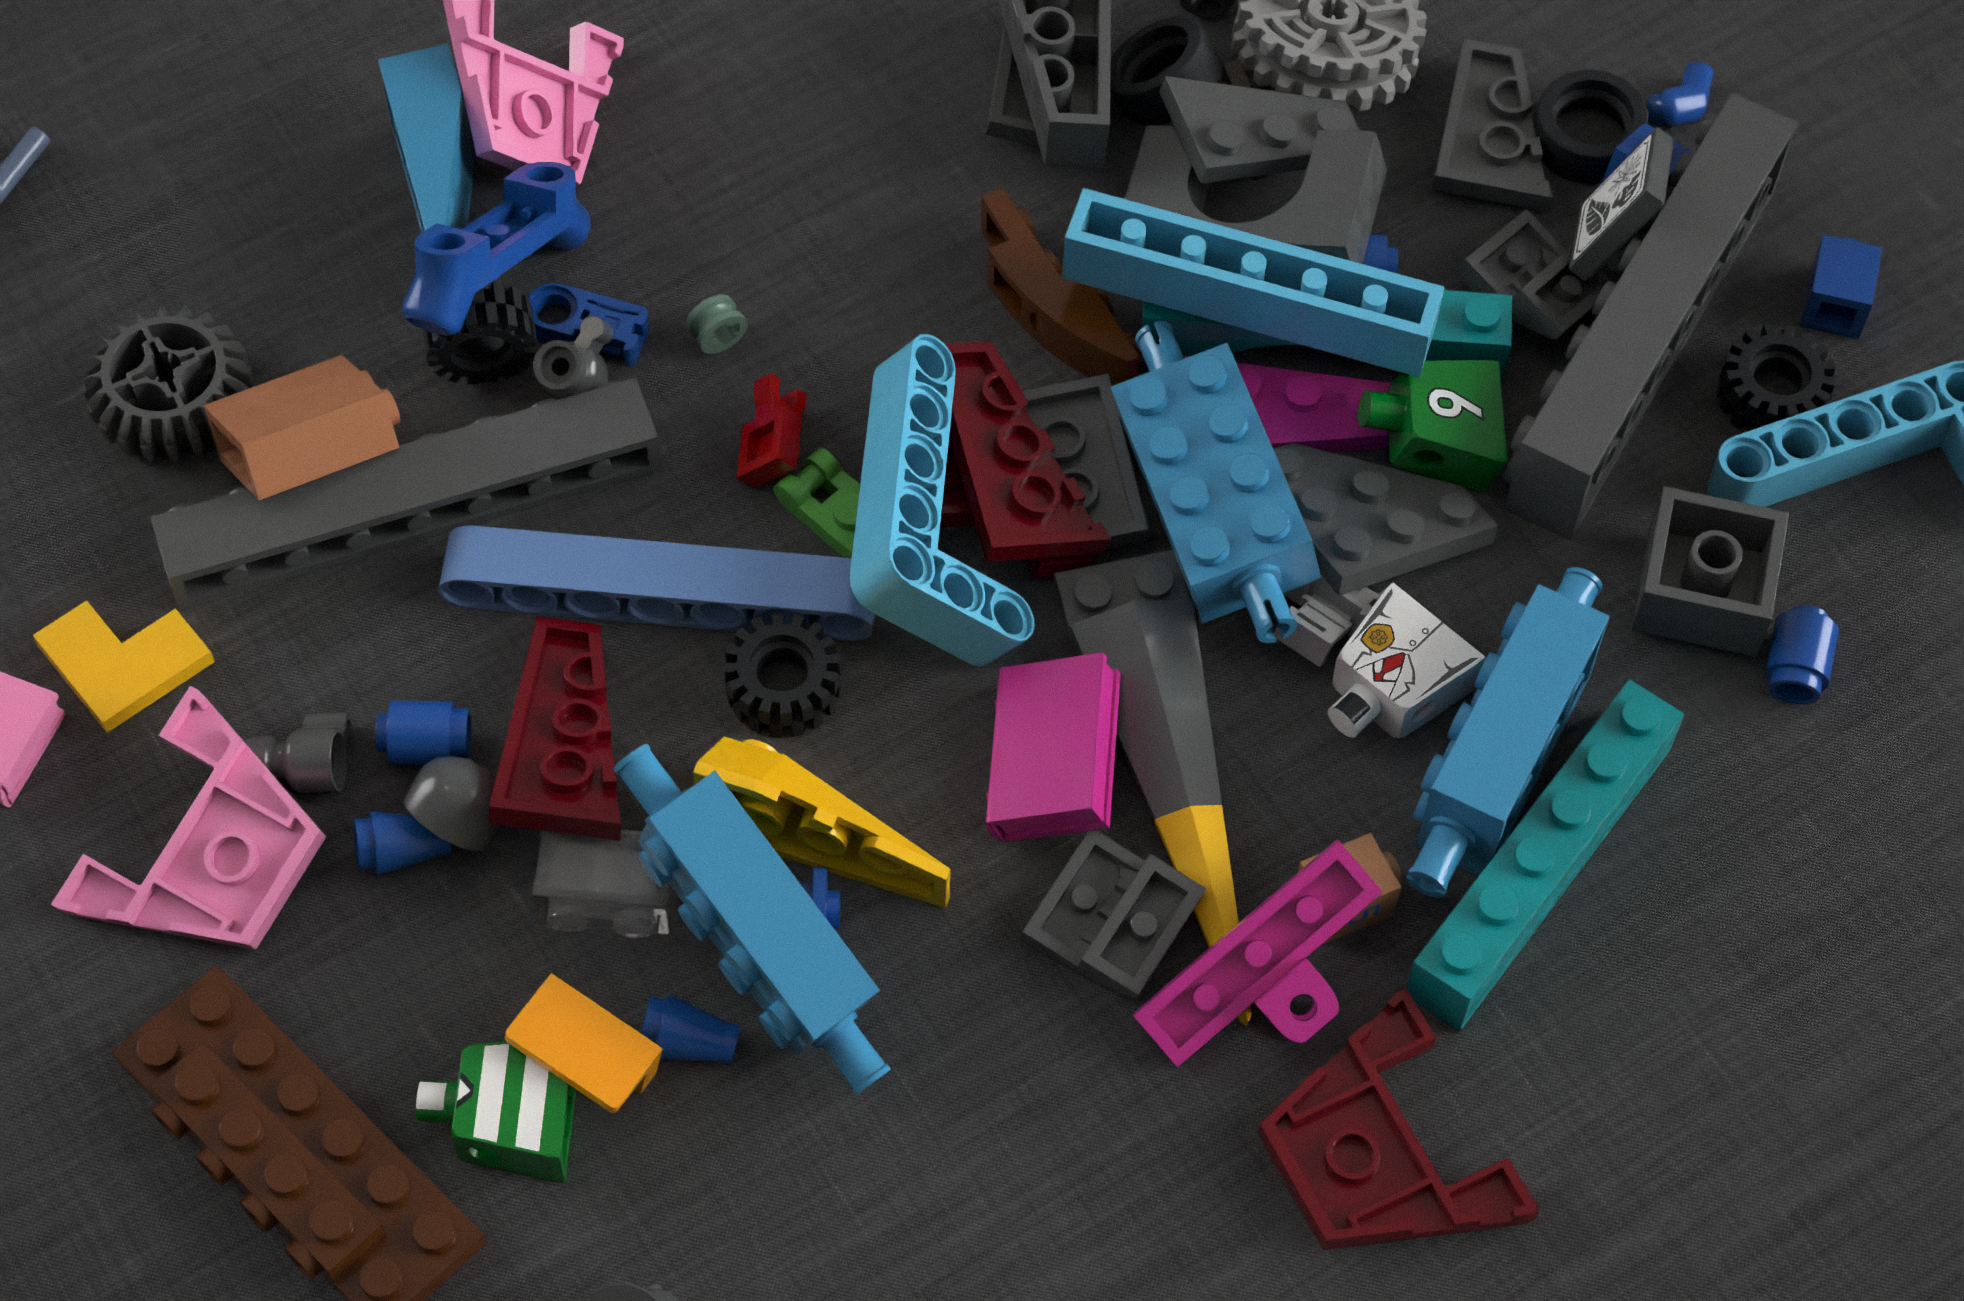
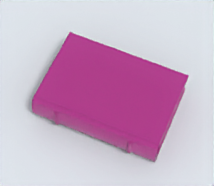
M1104 652L1014 665L999 669L997 700L994 701L996 712L989 790L986 793L988 801L985 825L987 831L1000 841L1011 842L1110 828L1121 673L1118 669H1111L1109 667L1107 656Z

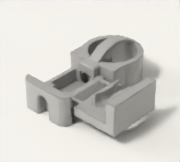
M1321 575L1322 579L1283 593L1284 596L1300 606L1302 605L1299 610L1293 606L1289 608L1297 622V628L1294 633L1283 639L1277 626L1274 633L1276 639L1321 667L1325 663L1332 646L1349 631L1348 637L1353 635L1385 589L1380 594H1377L1363 587L1338 596Z

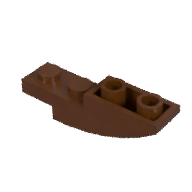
M1003 187L983 195L981 201V232L991 246L988 249L987 284L1004 308L1046 350L1088 378L1109 374L1111 386L1137 377L1138 365L1143 360L1142 352L1135 342L1134 334L1128 329L1122 331L1113 317V307L1106 291L1062 279L1063 272L1057 257L1050 249L1044 251L1035 238L1034 225L1027 210L1021 205L1015 207Z

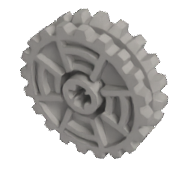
M1238 0L1239 6L1232 30L1231 48L1232 52L1239 54L1238 60L1240 59L1244 70L1254 72L1252 81L1259 87L1270 85L1275 88L1276 92L1346 101L1347 105H1353L1359 111L1369 110L1372 101L1375 100L1384 105L1392 102L1395 91L1405 93L1409 89L1411 78H1415L1419 63L1417 57L1419 49L1423 46L1427 30L1424 29L1427 20L1424 11L1417 10L1419 0Z

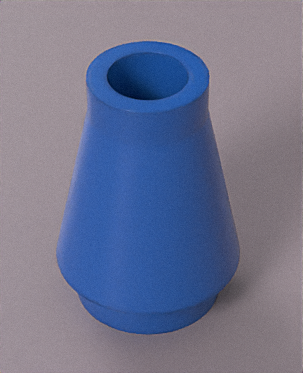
M369 811V818L353 819L354 851L358 872L373 870L375 876H379L432 858L451 855V843L437 837L422 826L412 815Z
M668 994L667 1000L650 996L641 1034L663 1048L660 1059L711 1061L731 1065L740 1025L728 1023Z

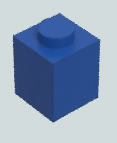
M1823 234L1810 268L1800 326L1859 339L1873 305L1883 247L1861 243L1853 238H1838Z

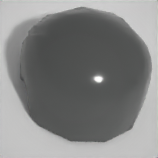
M447 756L437 757L429 761L422 767L405 797L404 803L407 810L422 826L440 839L462 849L477 852L483 851L502 826L489 824V803L496 778L487 767L469 758Z

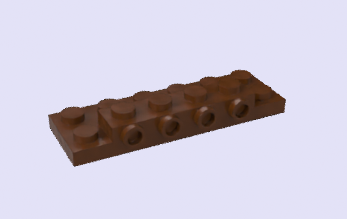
M217 964L112 1051L116 1062L157 1104L151 1112L164 1130L176 1141L187 1135L201 1150L195 1155V1158L210 1178L220 1187L231 1181L246 1196L239 1204L256 1226L266 1234L275 1227L290 1242L284 1251L293 1264L311 1281L321 1274L346 1301H424L487 1244L484 1234Z

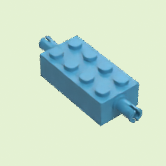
M1156 321L1154 325L1160 337V344L1155 343L1148 325L1141 328L1135 336V342L1142 352L1149 372L1110 387L1122 426L1202 624L1247 607L1259 641L1275 643L1277 639L1273 632L1270 618L1275 619L1283 639L1289 637L1297 628L1296 619L1291 614L1283 593L1322 579L1312 538L1228 343L1184 359L1172 325L1166 321Z
M1580 567L1567 568L1557 592L1538 584L1527 606L1519 602L1514 604L1503 627L1501 637L1504 640L1497 654L1490 651L1475 681L1474 687L1478 689L1470 705L1465 702L1462 703L1448 732L1447 738L1451 740L1444 755L1436 754L1420 786V790L1424 792L1420 797L1412 819L1421 823L1415 846L1421 849L1413 867L1409 869L1406 879L1414 889L1422 894L1436 898L1443 897L1457 867L1479 876L1508 839L1590 679L1610 618L1609 615L1591 607L1603 587L1601 580L1594 573Z
M646 743L638 747L613 767V771L621 777L649 815L644 820L646 825L638 839V843L643 848V851L638 853L637 856L643 868L658 886L662 887L667 882L670 884L684 903L678 908L684 923L700 941L709 936L724 956L718 962L720 970L739 994L743 995L749 990L765 1011L758 1018L774 1043L781 1049L790 1045L797 1055L811 1045L815 1049L822 1046L853 1087L854 1093L858 1095L891 1070L889 1065L884 1063L854 1023V1020L858 1018L855 1012L873 998L880 989L717 772L713 771L690 789L680 791L650 751V746Z

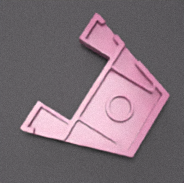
M443 0L476 156L514 171L526 164L535 162L562 163L575 170L576 186L580 185L599 124L594 120L599 100L609 95L613 79L608 75L612 60L621 56L624 38L589 22H583L571 27L569 71L496 41L494 39L495 0Z
M189 686L158 736L168 744L213 768L214 770L141 885L135 884L83 854L51 905L70 916L257 950L327 836L210 701L198 689Z

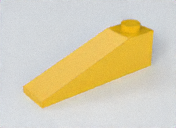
M724 736L697 761L693 770L694 785L713 771H716L780 857L814 868H827V872L942 908L947 907L950 899L951 869L788 756L778 753L769 744L754 739H747L741 742Z

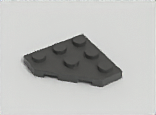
M1290 443L1273 449L1312 538L1320 574L1338 596L1494 543L1498 528L1497 523L1463 486L1298 443Z

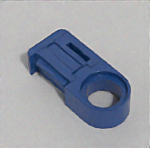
M558 283L542 285L533 290L528 296L530 306L532 305L537 341L543 344L553 340L575 341L580 334L581 322L588 316H597L609 323L613 328L611 341L603 345L600 353L624 358L625 367L636 364L650 332L648 311L645 307ZM549 305H562L571 312L565 321L558 324H546L537 318L538 313Z

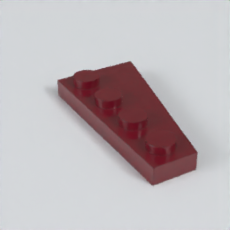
M992 341L945 344L952 353L956 367L949 435L986 562L1105 554L1111 541L1109 534L1101 522L1094 523L1083 506L1086 496L1075 478L1067 479L1053 456L1056 449L1046 430H1039L1025 410L1028 401Z
M537 616L489 803V824L621 841V817L617 800L616 773L613 771L615 761L613 760L611 723L607 705V685L600 625Z

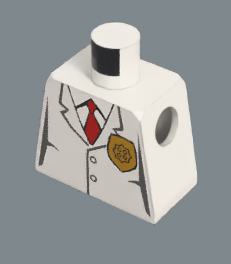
M1392 583L1380 596L1336 659L1332 684L1342 697L1328 709V716L1341 733L1351 738L1356 737L1372 721L1392 737L1404 738L1469 695L1475 689L1474 684L1484 663L1485 656L1395 583Z

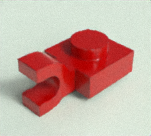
M772 373L754 381L755 420L743 425L741 432L736 479L754 489L796 469L800 453L799 440L802 422L800 414L804 411L807 394L797 389L780 397V378Z

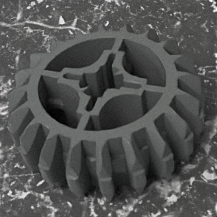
M160 304L156 317L146 319L136 311L132 326L127 328L114 323L112 331L114 340L97 339V347L95 349L97 356L86 359L87 365L85 370L88 377L83 379V392L86 401L89 403L87 409L92 422L96 423L97 427L100 428L102 436L108 440L109 444L118 442L120 449L128 457L141 450L144 458H147L152 464L161 452H167L168 457L177 464L181 451L191 449L199 457H202L203 443L208 440L214 442L203 405L252 388L253 375L250 366L247 365L249 359L245 347L241 345L240 341H236L234 332L229 329L227 324L217 326L216 320L212 318L209 312L195 319L193 312L186 305L176 316H169L168 311ZM162 375L166 376L170 386H175V393L171 392L167 382H162Z

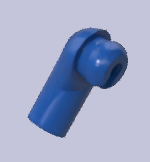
M1702 62L1690 63L1685 68L1681 86L1665 89L1662 94H1652L1646 101V107L1649 112L1648 120L1656 126L1665 123L1668 126H1678L1699 120L1704 115L1714 74L1711 66Z

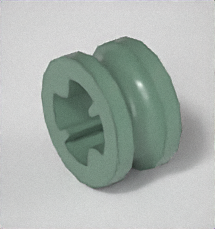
M725 294L714 295L703 300L691 311L686 320L687 330L693 337L697 338L698 346L706 354H716L729 349L742 338L748 327V321L740 311H736L735 302L729 295Z

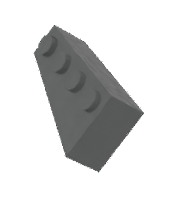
M998 0L1044 164L1104 168L1110 129L1111 0Z

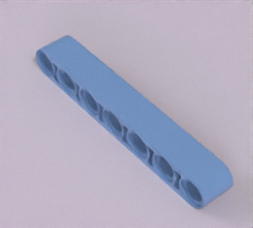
M460 526L449 532L438 589L441 598L448 603L470 609L737 632L742 627L748 633H752L751 620L761 616L765 626L772 625V613L783 612L784 624H792L794 614L805 616V627L807 630L815 621L823 627L824 638L831 635L832 639L836 641H859L866 639L872 634L875 618L874 613L860 604L851 589L850 567L852 558L485 526Z

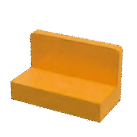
M552 973L517 1015L505 1033L507 1043L611 1113H615L621 1108L633 1090L640 1094L644 1091L657 1073L663 1050L662 1047Z

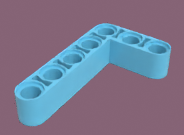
M920 334L877 366L873 374L850 567V586L860 604L872 613L971 665L981 667L990 664L1026 641L1034 631V616L1024 598L1015 591L938 550L956 367L952 353L941 340L929 334Z
M1964 360L1950 362L1731 437L1722 444L1718 451L1707 484L1708 495L1766 507L1938 447L1942 449L1964 485ZM1790 454L1797 455V456H1799L1800 458L1793 457V456L1790 455ZM1733 472L1741 473L1746 477H1740L1734 474Z

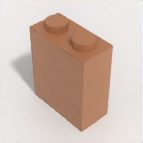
M343 355L203 405L220 461L259 501L399 448L393 426L400 423V414L392 394L387 388L381 390L374 384L367 370L360 371Z

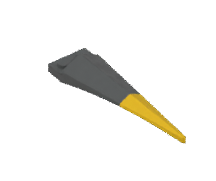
M1173 550L1054 573L1053 585L1067 639L1075 655L1080 656L1104 652L1107 656L1109 667L1111 669H1118L1121 673L1116 740L1174 868L1206 888L1205 893L1193 912L1210 948L1235 927L1239 921L1194 602L1190 600L1187 585ZM1251 1006L1238 1015L1239 1021L1246 1027L1252 1015Z

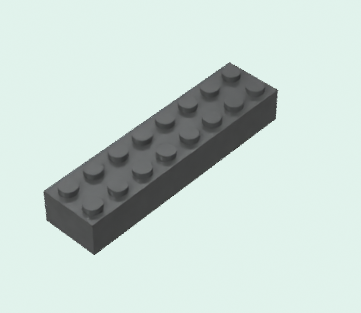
M1731 93L1720 113L1712 110L1708 112L1695 139V143L1700 146L1694 155L1684 152L1673 172L1670 185L1675 188L1668 197L1665 196L1664 206L1644 225L1649 230L1643 240L1633 237L1618 267V270L1623 273L1617 283L1608 280L1604 284L1592 310V314L1597 317L1590 328L1581 324L1575 332L1565 355V358L1570 361L1563 372L1554 369L1548 377L1539 396L1538 403L1543 406L1535 418L1527 414L1518 427L1511 444V448L1516 451L1510 459L1502 478L1503 482L1510 485L1504 506L1505 510L1569 541L1572 540L1773 196L1798 124L1797 121L1734 93Z

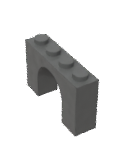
M1147 125L1124 199L1363 264L1387 168L1376 131L1317 130L1303 183L1296 195L1284 207L1269 216L1250 222H1222L1202 213L1211 182L1200 184L1175 126Z

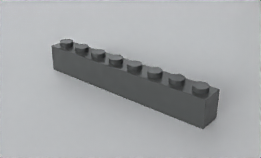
M632 378L618 383L605 382L587 392L559 400H542L528 409L500 417H483L472 423V425L440 434L428 433L421 435L412 442L399 445L398 449L260 501L245 486L233 490L228 495L196 504L184 503L177 505L168 512L151 516L150 519L166 574L180 611L444 534L456 527L475 525L660 471L662 466L659 440L637 379Z

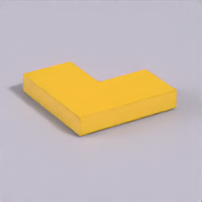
M87 600L33 634L38 648L106 733L214 663L211 651L176 608L123 643L119 641Z

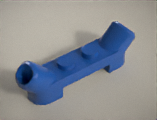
M556 162L526 164L503 178L504 201L463 229L436 223L419 234L415 239L416 272L402 305L405 319L423 330L451 336L461 331L476 292L498 279L500 275L524 258L532 255L541 246L544 245L559 251H570L581 246L588 236L591 221L590 214L586 208L576 199L575 170L570 166Z

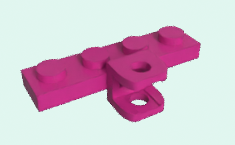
M1337 839L1133 1013V1016L1177 1067L1254 1002L1285 1037L1297 1043H1304L1339 1013V1003L1335 993L1306 957L1362 911L1383 891ZM1300 994L1310 995L1313 998V1003L1306 1013L1296 1014L1290 1011V1004L1294 997Z

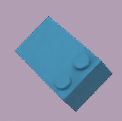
M449 44L378 59L393 133L421 233L436 223L463 229L468 225L475 158L471 142L472 133L457 66L455 67Z

